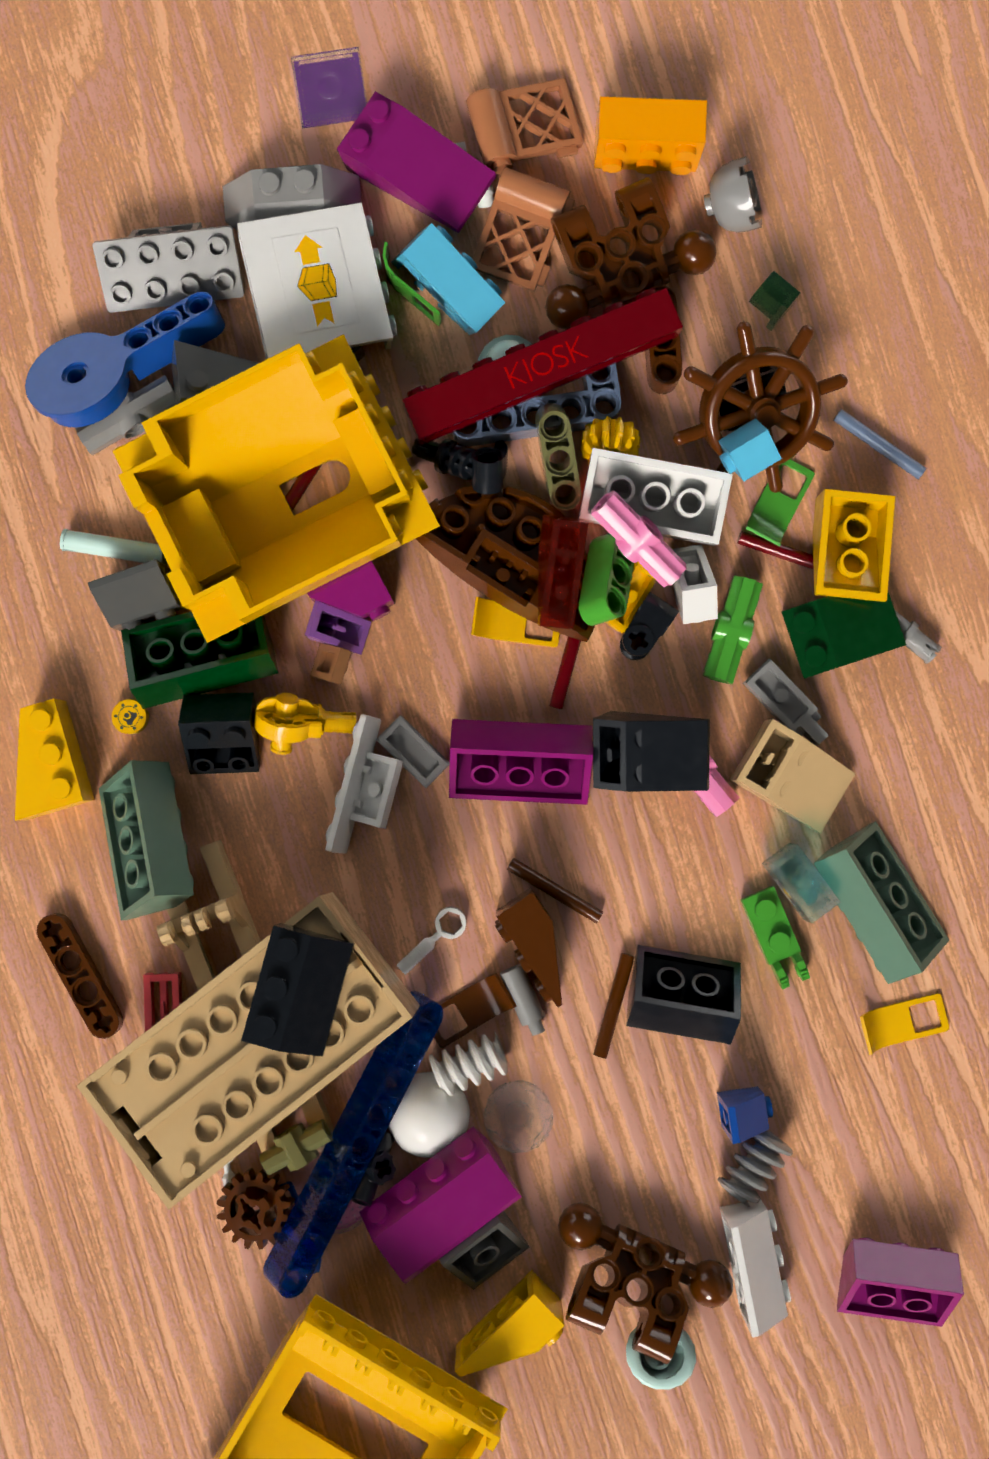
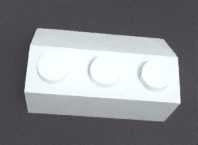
M761 1199L758 1203L748 1201L750 1207L743 1203L720 1207L739 1309L752 1338L761 1336L788 1316L786 1303L791 1302L786 1279L781 1280L779 1267L784 1266L782 1251L779 1244L774 1245L772 1232L777 1231L775 1216L772 1209L767 1210Z

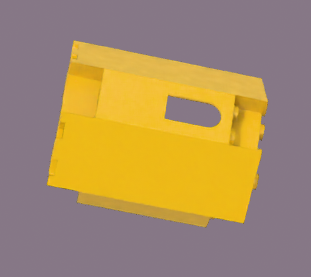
M344 334L307 353L303 351L300 343L141 422L146 434L112 450L123 472L118 477L133 507L144 514L171 569L167 576L182 606L192 612L207 643L440 527L423 493L424 490L428 489V486L419 469L412 471L407 461L408 458L412 457V454L403 437L396 439L391 427L397 424L388 406L386 405L382 408L379 406L375 396L381 392L372 374L364 376ZM330 461L340 462L348 468L350 481L345 490L294 516L280 488L281 485L297 478L314 467Z

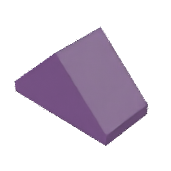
M315 601L305 636L310 640L341 647L362 655L371 621Z

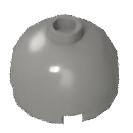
M747 157L732 160L722 165L714 173L710 181V194L704 195V204L708 217L714 215L721 227L736 233L762 228V219L755 221V210L759 211L761 208L752 170L745 172L743 166L750 163Z

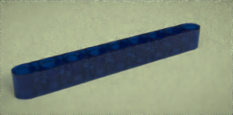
M410 992L420 1005L413 1018L378 1044L332 1132L333 1141L325 1145L263 1267L265 1278L285 1298L297 1297L309 1283L442 1023V1006L420 992Z

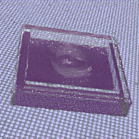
M359 46L292 56L291 61L302 129L356 121L367 104Z

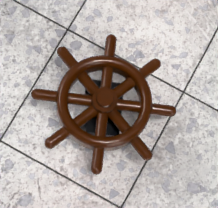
M743 321L737 326L740 353L725 361L712 376L693 366H689L684 370V378L704 389L699 407L700 424L676 432L673 436V441L676 445L681 446L705 438L708 445L719 456L724 453L718 440L723 438L721 431H735L756 418L768 429L774 441L771 427L775 425L788 432L781 440L774 443L782 459L764 470L766 471L770 491L778 493L783 488L780 464L794 457L807 442L823 451H830L834 447V441L830 437L815 430L820 417L821 396L844 388L848 383V378L844 374H838L817 382L808 366L799 360L814 335L812 326H803L788 351L775 347H755L751 325ZM792 373L799 389L786 393L785 382ZM800 403L796 420L781 412ZM721 462L716 471L728 473Z

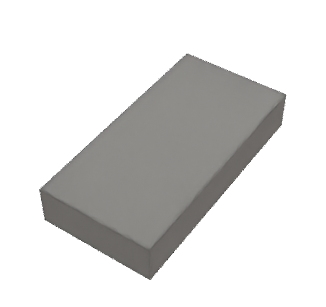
M401 715L376 739L395 759L402 760V766L425 788L450 765Z

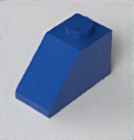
M758 1086L717 1092L721 1126L733 1144L744 1142L769 1130L768 1118L773 1117L772 1103L770 1097L765 1096Z

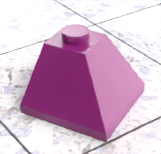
M372 561L307 593L314 602L324 603L363 619L370 617L372 621L378 620L390 613L389 607L395 604Z

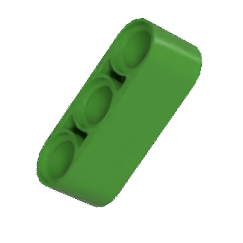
M610 533L594 538L589 546L579 599V612L583 621L590 626L620 618L627 609L634 563L623 555L616 545L615 538Z

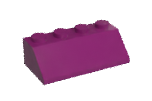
M452 719L449 798L588 805L593 761L592 725Z
M473 1126L375 1199L371 1207L366 1206L359 1213L374 1244L401 1281L407 1284L522 1196L492 1143Z

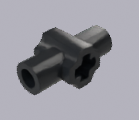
M374 1129L367 1149L362 1150L357 1155H352L348 1166L352 1173V1179L355 1181L349 1197L351 1201L362 1206L371 1207L378 1185H383L386 1181L393 1179L396 1167L393 1164V1156L390 1155L394 1142V1137L391 1133Z

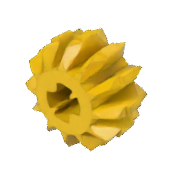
M607 416L604 420L595 418L592 424L585 425L582 433V457L587 459L589 465L592 448L638 456L640 448L639 430L634 428L633 422H623L622 417L611 419Z

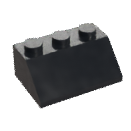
M284 923L274 925L241 1041L279 1052L323 1056L355 943Z
M638 945L628 996L626 1026L731 1044L741 1021V963Z

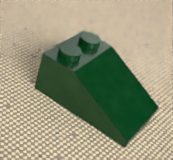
M889 592L886 602L827 596L782 611L804 679L906 645Z

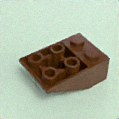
M530 887L496 910L498 920L495 921V927L506 943L512 940L518 948L514 951L515 957L524 971L528 973L533 970L537 976L534 980L536 983L535 987L545 1002L548 1003L553 1000L556 1006L560 1007L562 1005L553 921Z

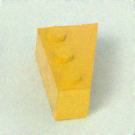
M53 698L20 708L15 821L33 819L95 800L67 702Z

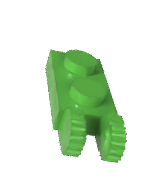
M770 886L740 899L766 963L771 965L782 990L790 987L789 978L779 962L785 958L791 957L796 974L802 981L809 979L808 969L800 955L802 951L775 887Z

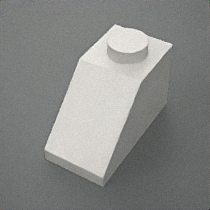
M702 544L672 549L686 563L687 568L681 577L673 583L676 605L683 624L718 619L717 584Z

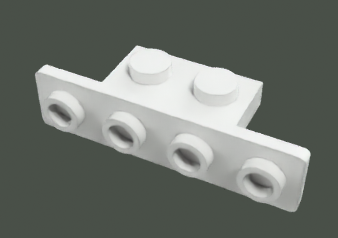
M361 714L359 721L354 726V741L350 755L344 763L345 775L342 787L335 797L336 810L333 821L326 832V851L347 853L355 821L386 829L403 761L373 753L381 724V719Z

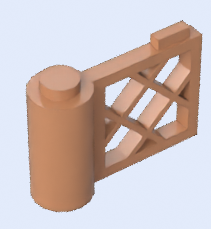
M565 78L499 92L494 88H486L472 93L466 100L483 164L496 174H502L505 167L512 169V164L516 161L556 153L559 159L577 155V148L582 147L583 140ZM559 92L561 105L557 111L540 101L545 93ZM521 99L531 105L525 118L512 111L509 101ZM535 109L552 118L546 131L529 121ZM556 121L569 128L571 139L559 140L550 134ZM524 128L541 138L537 146L522 148L519 136Z
M505 167L499 179L494 201L473 256V260L478 266L476 271L535 292L537 286L544 287L551 266L545 265L555 238L551 218L573 209L575 200L570 199L571 191ZM498 211L512 216L517 228L498 236L494 227ZM518 219L526 221L528 223L521 226ZM536 225L549 230L544 243L533 248L530 247L524 231ZM492 231L495 239L488 242L490 233ZM520 233L527 251L509 259L502 242ZM498 244L505 261L494 267L480 263L484 250ZM541 251L537 262L534 254ZM530 256L535 267L531 281L516 276L512 264ZM508 267L510 273L504 272L501 269Z

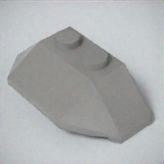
M323 164L253 169L223 186L225 221L237 231V223L362 203L359 175Z

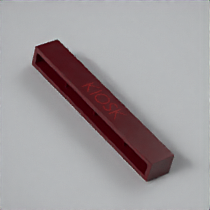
M655 288L645 290L635 297L636 301L623 305L622 302L614 303L603 310V315L591 319L590 316L581 317L570 324V329L560 333L557 330L548 331L537 338L538 342L527 347H525L524 343L515 345L505 351L506 356L494 361L491 357L482 359L472 365L473 370L461 375L459 371L451 372L440 378V384L430 388L422 385L407 392L408 397L402 399L420 446L678 337L683 329V325L667 288L657 292Z

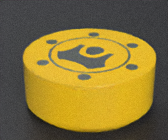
M126 699L115 705L111 719L114 727L119 732L137 734L146 728L149 721V713L147 708L143 709L138 701Z

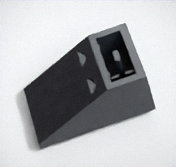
M610 711L593 718V788L624 792L709 790L710 719Z

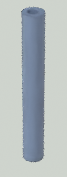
M841 409L833 421L916 479H919L927 469Z

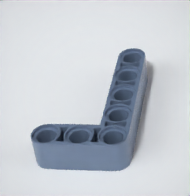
M616 363L603 368L608 373L606 379L597 380L591 374L582 377L583 391L532 398L476 422L477 428L471 434H463L459 430L452 432L454 440L460 445L470 447L496 443L501 440L505 442L538 437L536 424L529 422L526 416L532 411H538L542 405L547 403H555L562 408L573 406L579 411L580 415L577 418L569 419L572 432L584 430L585 425L592 424L595 418L604 420L609 416L611 419H617L621 409V395ZM600 401H607L613 406L614 411L609 414H602L596 409L595 405ZM557 415L549 416L544 422V428L548 430L556 429L560 426L562 418ZM497 416H506L511 421V424L505 429H498L492 424V421Z

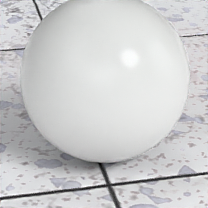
M433 1072L417 1073L399 1083L389 1098L386 1110L387 1126L389 1132L394 1137V1141L406 1152L425 1158L433 1157L465 1133L470 1119L469 1104L463 1090L455 1083L454 1095H448L443 1088H439Z

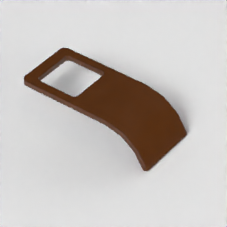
M495 973L423 1015V1020L439 1047L444 1048L495 1016L517 1007L499 975ZM455 1004L467 1027L445 1040L438 1031L431 1016L449 1005Z

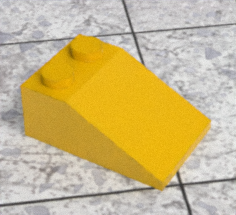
M824 489L816 498L813 523L814 595L880 602L887 601L896 496Z
M531 1270L456 1344L455 1373L462 1377L539 1352L546 1344L548 1346L554 1344L562 1335L563 1327L565 1326L561 1299Z

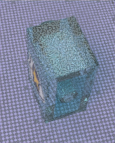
M788 843L761 863L803 920L814 923L840 903V900L798 844Z

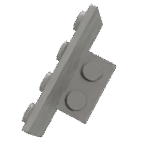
M201 222L138 229L132 230L130 235L125 238L100 240L92 244L104 299L109 313L172 306L191 294L202 291L212 295L214 301L244 296L234 233L230 225L202 228Z

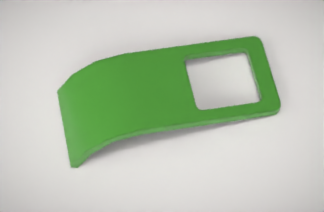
M384 242L382 256L389 283L398 293L439 326L441 324L440 312L395 275L388 266L390 253L388 243ZM415 297L427 308H429L433 312V315H431L426 309H424L420 304H418L415 301Z
M791 459L780 464L779 468L781 470L782 466L785 465L806 476V481L797 498L794 500L780 492L773 493L770 491L767 483L745 528L777 546L781 545L784 533L815 475L812 470Z

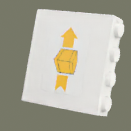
M362 203L237 223L238 240L266 360L300 343L303 351L307 353L344 334L350 347L384 341L385 349H391L393 336H397V326L394 315H388L385 303H389V291L386 281L380 282L378 270L382 269L381 257L378 248H372L370 237L374 236L373 223L370 215L365 216Z

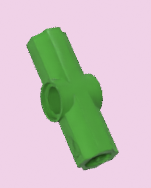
M735 575L732 577L723 610H720L718 619H716L711 635L713 643L704 668V677L720 683L733 684L742 652L747 648L752 636L755 622L752 619L759 601L760 592L762 591V583L747 577Z

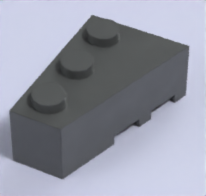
M174 340L172 376L176 405L259 363Z

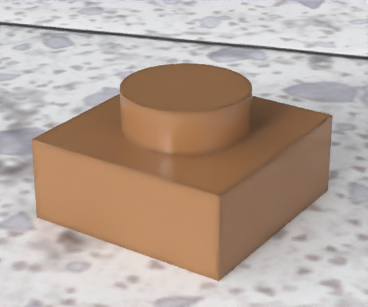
M320 643L310 676L341 685L352 651Z

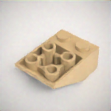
M769 719L763 722L730 781L821 834L854 778L855 773L803 736L776 720Z

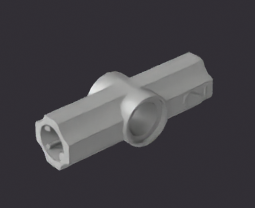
M164 375L135 393L128 392L121 405L103 420L88 426L75 427L78 437L88 452L94 455L122 438L129 439L145 432V429L141 422L176 405L174 387Z

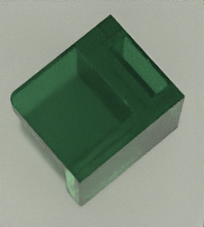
M773 271L754 293L749 302L770 319L766 327L772 331L793 306L800 292Z

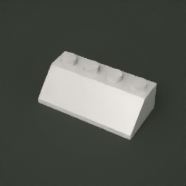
M592 448L578 521L601 525L591 515V510L606 493L614 490L640 517L643 515L649 518L657 526L663 537L711 546L719 545L733 474Z

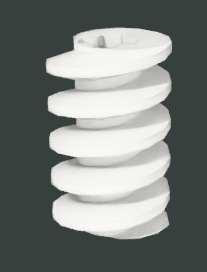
M496 1032L494 1042H491L485 1034L481 1035V1047H478L472 1039L468 1040L467 1052L459 1044L455 1045L454 1057H451L446 1049L442 1050L441 1062H438L432 1054L429 1055L430 1064L439 1088H443L450 1096L455 1093V1083L461 1090L465 1091L468 1089V1078L478 1086L481 1084V1073L490 1081L494 1080V1068H497L503 1076L508 1073L507 1060Z

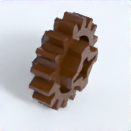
M249 1168L244 1173V1176L237 1173L231 1178L232 1183L228 1182L221 1189L225 1195H222L216 1204L224 1207V1209L217 1215V1219H226L227 1224L223 1227L222 1231L223 1233L230 1230L233 1231V1243L242 1238L245 1240V1249H249L255 1241L260 1250L268 1244V1241L274 1245L281 1238L280 1234L284 1235L289 1230L290 1225L287 1222L293 1219L295 1212L289 1210L288 1207L295 1202V1198L286 1197L285 1192L290 1188L289 1184L282 1185L281 1187L277 1184L280 1178L278 1173L270 1179L267 1177L264 1169L256 1175L254 1169ZM235 1201H236V1203H237V1205H238L237 1213H236V1209H235ZM275 1204L277 1206V1216L274 1213ZM258 1206L259 1209L255 1211L252 1207Z

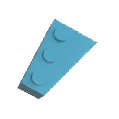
M431 223L420 231L391 263L397 269L404 265L417 279L414 284L421 291L426 288L439 302L438 307L467 334H475L506 302L500 297L502 294L500 288L488 278L484 280L476 271L478 266L475 261L465 252L460 254L451 244L453 239L443 227L439 225L435 227Z

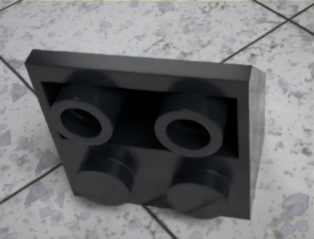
M254 692L183 695L178 726L190 774L259 772V733L254 728L256 709Z

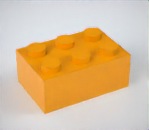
M600 96L595 126L594 168L602 169L608 173L620 172L622 169L636 170L641 174L670 171L674 175H687L690 172H696L706 143L707 100Z

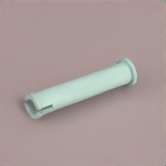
M63 529L60 536V549L62 551L141 563L156 559L165 566L168 564L159 545L155 543L78 532L69 529Z

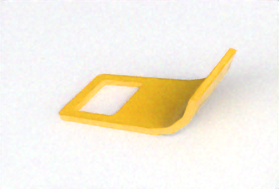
M476 597L471 635L500 641L557 647L560 633L553 631L551 641L525 638L526 618L508 610L495 601Z
M938 993L879 1007L860 1016L869 1055L883 1047L949 1030L942 996ZM934 1000L940 1020V1027L915 1032L909 1007Z

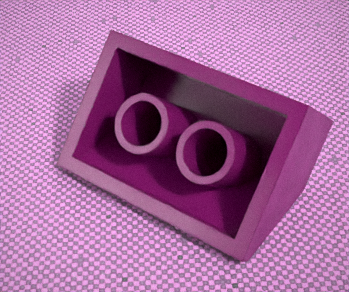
M853 1238L843 1255L837 1312L942 1327L964 1295L959 1254L945 1252L941 1248L924 1249L910 1247L906 1243L889 1244L875 1242L871 1238Z

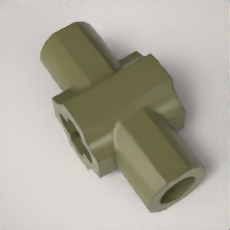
M324 1119L307 1128L304 1127L302 1122L297 1125L295 1124L274 1138L275 1146L259 1154L260 1163L268 1175H272L288 1166L290 1172L298 1170L318 1157V1148L333 1141L332 1131Z

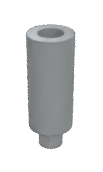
M520 964L502 971L500 976L517 1005L514 1009L521 1025H528L532 1036L544 1032L545 1028L541 1019L545 1017V1014L528 974Z

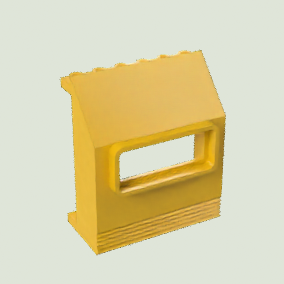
M315 1294L283 1338L213 1459H362L283 1411L306 1372H310L425 1441L428 1445L420 1459H479L485 1448L493 1452L501 1439V1420L508 1408Z

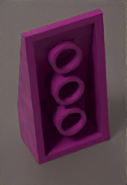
M376 91L337 147V151L348 171L359 175L365 181L457 233L460 232L496 178V173L405 107Z

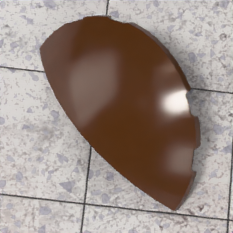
M472 486L459 488L455 494L445 497L440 501L436 498L429 503L440 527L416 538V540L438 561L491 600L527 620L584 642L589 640L595 626L586 624L579 612V599L588 554L578 539L579 531L558 509L533 494L512 487H506L495 494H481L474 491Z

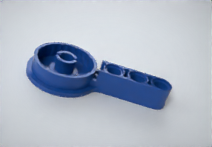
M202 291L191 294L120 335L109 336L102 333L86 332L68 336L48 347L32 364L25 383L26 395L39 413L50 417L59 425L83 427L94 424L109 416L121 405L129 390L130 377L128 372L130 370H133L139 381L172 363L174 340L200 347L223 332L225 321L212 295Z

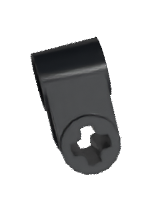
M650 592L633 616V621L621 638L620 650L622 654L630 660L643 659L653 648L659 637L664 635L679 610ZM640 636L643 639L641 643L643 647L639 646L636 650L630 647L632 644L631 639Z

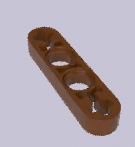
M61 913L45 916L37 925L38 938L92 1035L97 1038L106 1039L113 1036L123 1025L122 1012L73 923L66 915ZM50 921L53 924L60 923L63 929L58 932L62 942L70 938L72 944L61 947L58 951L56 950L55 946L61 944V941L57 935L50 936L47 930L51 928ZM68 950L75 951L80 956L81 962L76 970L66 968L63 963V956ZM84 981H90L96 985L98 991L94 1000H86L81 996L80 986ZM104 1000L106 1005L101 1006L99 1009L103 1016L111 1015L113 1018V1022L109 1024L111 1030L107 1026L101 1028L98 1025V1021L102 1019L98 1009L90 1012L89 1007Z

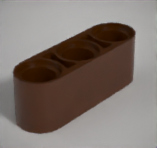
M664 285L654 286L653 288H655L656 292L667 288L677 311V299L672 289ZM680 334L678 337L670 340L668 346L658 345L645 351L647 381L652 391L658 394H667L673 391L682 375ZM661 368L671 371L673 379L663 381L657 376L656 371Z

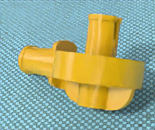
M284 692L274 697L262 699L257 704L254 728L261 736L272 740L270 750L273 753L287 755L292 752V743L301 742L308 738H321L324 732L353 734L357 720L356 712L325 711L321 704H313L307 699L298 698L295 694Z

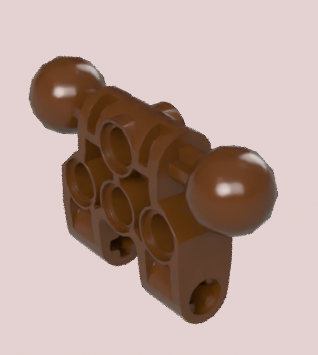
M649 177L615 191L616 202L625 227L614 228L606 236H601L597 233L585 205L551 218V225L569 273L591 281L593 285L580 289L577 286L565 284L553 289L546 300L545 309L547 317L558 328L567 330L571 328L570 324L581 317L588 316L589 309L600 304L605 309L614 303H623L635 298L641 292L654 286L669 283V275L681 270L690 275L703 274L715 262L717 254L716 243L708 233L696 229L690 230L679 236L672 251L662 254L660 247L664 243L670 224L655 186ZM644 225L655 227L658 232V239L655 241L647 240L642 234V227ZM617 238L624 241L626 253L618 255L612 252L610 240ZM581 252L590 253L595 261L594 267L587 269L580 266L577 259L578 254ZM624 272H634L638 276L639 286L637 288H629L623 282Z
M571 1204L564 1209L559 1218L558 1228L560 1236L565 1244L572 1249L586 1250L594 1245L606 1249L604 1257H600L581 1267L567 1309L566 1320L601 1335L608 1323L616 1300L624 1307L637 1308L640 1317L634 1334L632 1349L664 1364H668L675 1353L689 1311V1306L678 1283L681 1282L688 1285L693 1298L701 1305L709 1308L722 1306L728 1301L733 1292L731 1274L720 1262L705 1260L694 1265L685 1261V1252L662 1243L656 1238L646 1236L621 1224L612 1229L602 1224L599 1213L588 1204ZM642 1245H646L652 1252V1261L649 1265L642 1263L639 1258V1250ZM598 1265L604 1267L608 1273V1281L604 1286L597 1284L594 1279V1270ZM631 1280H635L641 1289L640 1296L636 1301L632 1300L627 1293V1285ZM665 1294L673 1301V1310L669 1315H666L660 1306L661 1298Z

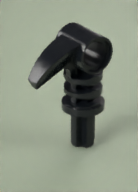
M415 439L411 449L412 453L419 458L433 462L437 472L442 474L450 473V475L459 476L464 480L472 479L473 490L481 494H495L503 489V479L507 473L508 446L503 440L497 441L494 448L483 447L475 450L464 445H458L456 441L451 439H445L441 443L431 441L421 446L418 439Z

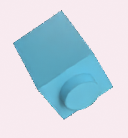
M756 418L718 440L724 452L719 455L723 466L729 474L735 472L743 481L748 480L782 459L768 429Z

